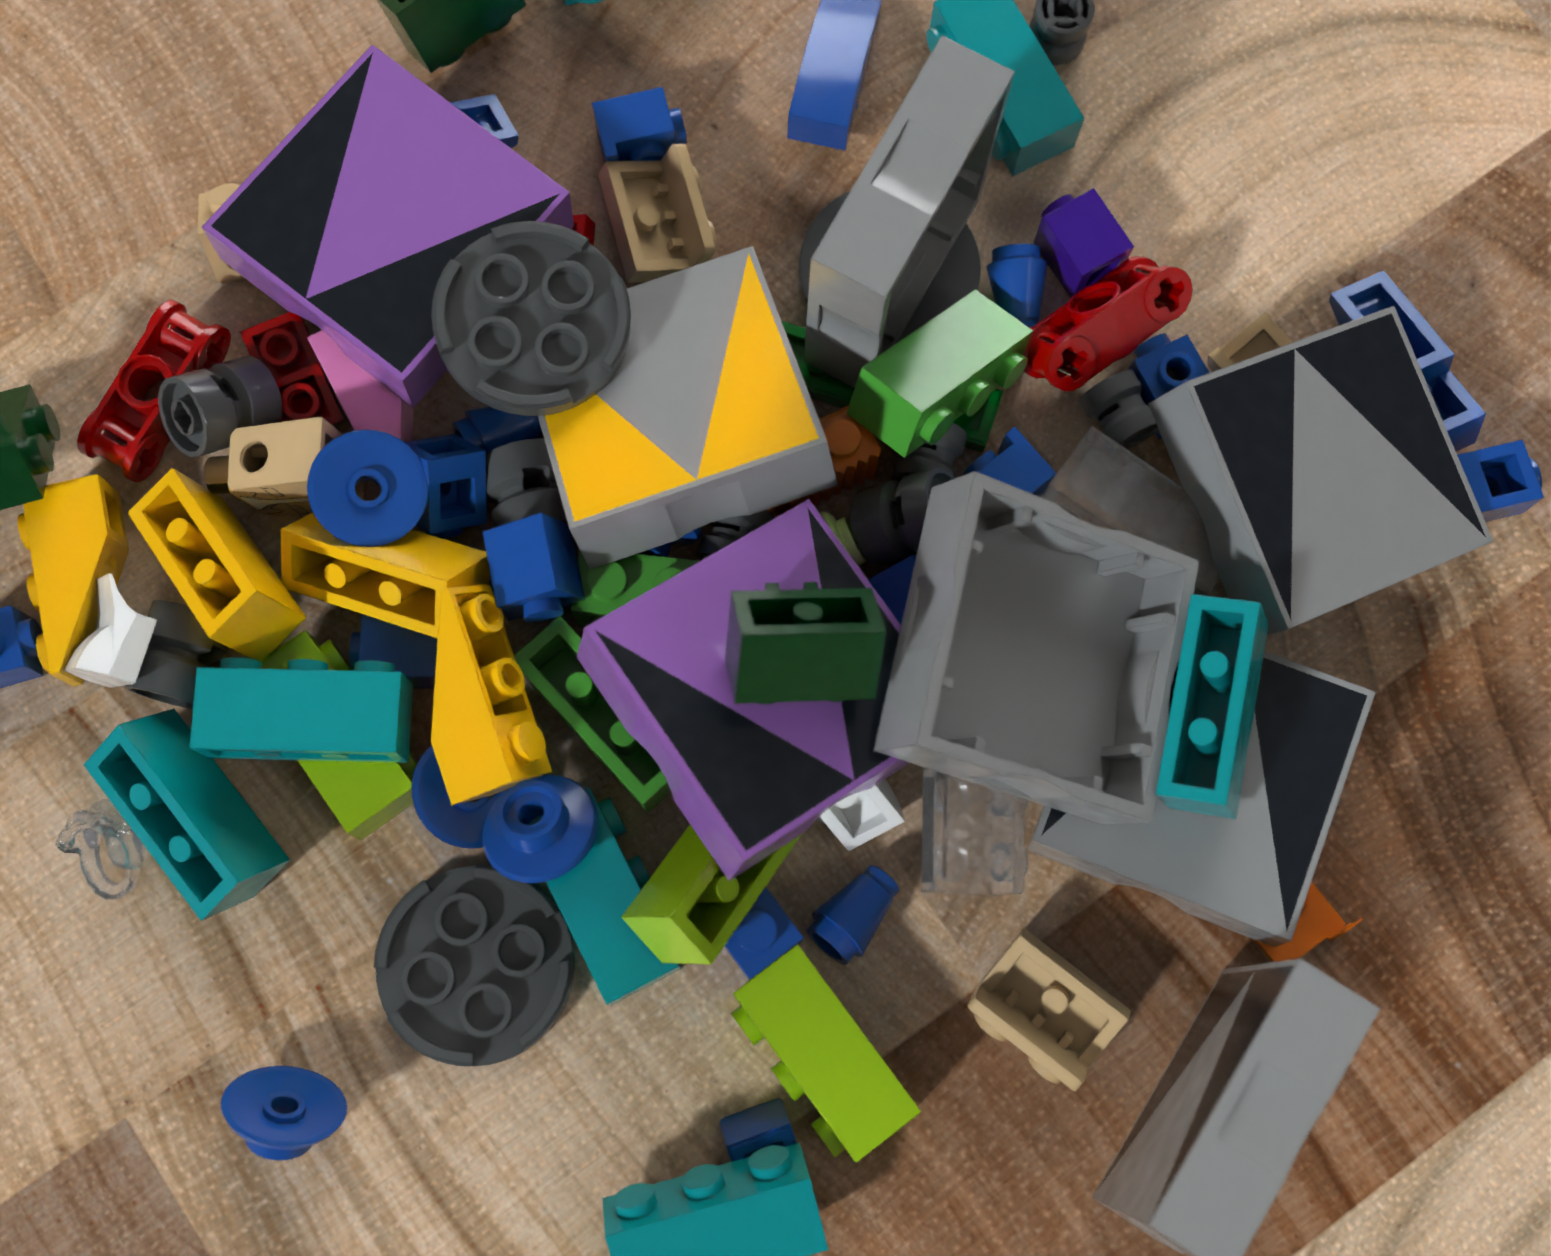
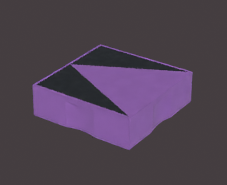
M371 45L206 221L202 229L222 261L287 311L297 314L321 328L335 341L348 358L414 408L447 371L434 337L432 301L437 282L450 259H455L470 244L492 233L491 228L503 224L539 221L571 229L574 226L569 191L374 45Z
M810 499L584 627L576 657L629 735L637 740L658 764L668 782L674 801L729 881L807 831L826 810L850 795L871 789L910 763L874 751L901 625ZM804 582H817L819 589L872 588L886 629L876 699L845 700L841 702L801 701L776 702L773 704H735L725 661L731 591L764 590L765 583H779L780 590L803 589Z

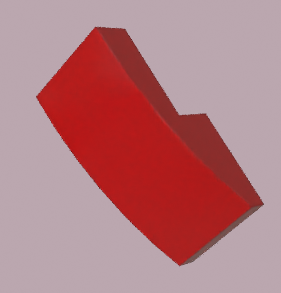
M288 312L239 331L249 355L259 359L270 370L278 385L283 409L281 422L323 417L332 426L344 422L332 386L307 339L310 336V332L303 317Z

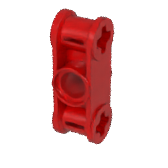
M1132 256L1124 260L1117 268L1103 278L1078 291L1070 298L1069 302L1045 319L1029 327L1033 330V333L1023 354L1028 359L1023 373L1036 379L1046 378L1050 385L1062 391H1075L1083 387L1095 375L1115 361L1131 354L1140 343L1169 322L1179 318L1186 311L1193 292L1190 277L1184 270L1175 266H1162L1159 268L1155 261L1144 256Z
M173 299L161 304L151 316L145 333L127 361L120 368L117 377L103 399L84 421L77 439V448L80 453L90 458L100 456L122 468L124 477L132 482L139 483L149 477L158 466L164 450L171 439L163 426L159 413L158 397L151 401H146L148 389L153 384L164 381L166 378L198 369L209 370L212 365L222 363L231 343L229 329L217 323L209 326L187 314L185 305ZM118 441H122V442H124V443L127 444V445H126V446H122V445L118 444L117 442H118Z

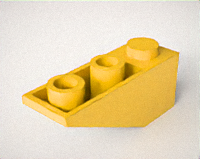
M98 474L46 485L43 499L23 504L24 513L19 514L17 518L19 535L24 546L31 553L33 573L27 575V590L33 606L40 612L43 631L42 634H38L36 637L38 658L42 667L49 672V675L73 687L83 685L84 679L64 670L73 652L96 630L98 616L97 579L108 573L113 574L117 586L129 552L120 493Z
M490 584L449 587L442 590L440 596L431 744L451 805L491 796L507 790L520 782L533 780L552 772L546 754L545 738L537 726L525 690L524 675L516 663L504 627L502 609L496 606Z

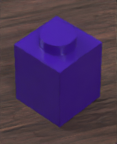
M1094 188L1076 198H1073L1071 194L1064 195L1046 207L1041 214L1042 219L1033 241L1034 245L1040 246L1042 257L1047 261L1048 266L1070 298L1078 291L1094 284L1117 268L1124 260L1129 258L1134 248Z

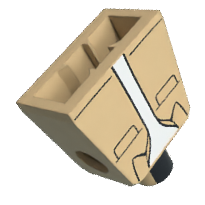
M323 417L236 428L230 435L229 455L212 456L206 460L204 476L207 488L212 494L231 493L266 515H309L313 512L307 494V481L311 465L317 454L326 444L343 434ZM368 481L359 483L355 488L357 496L367 501Z

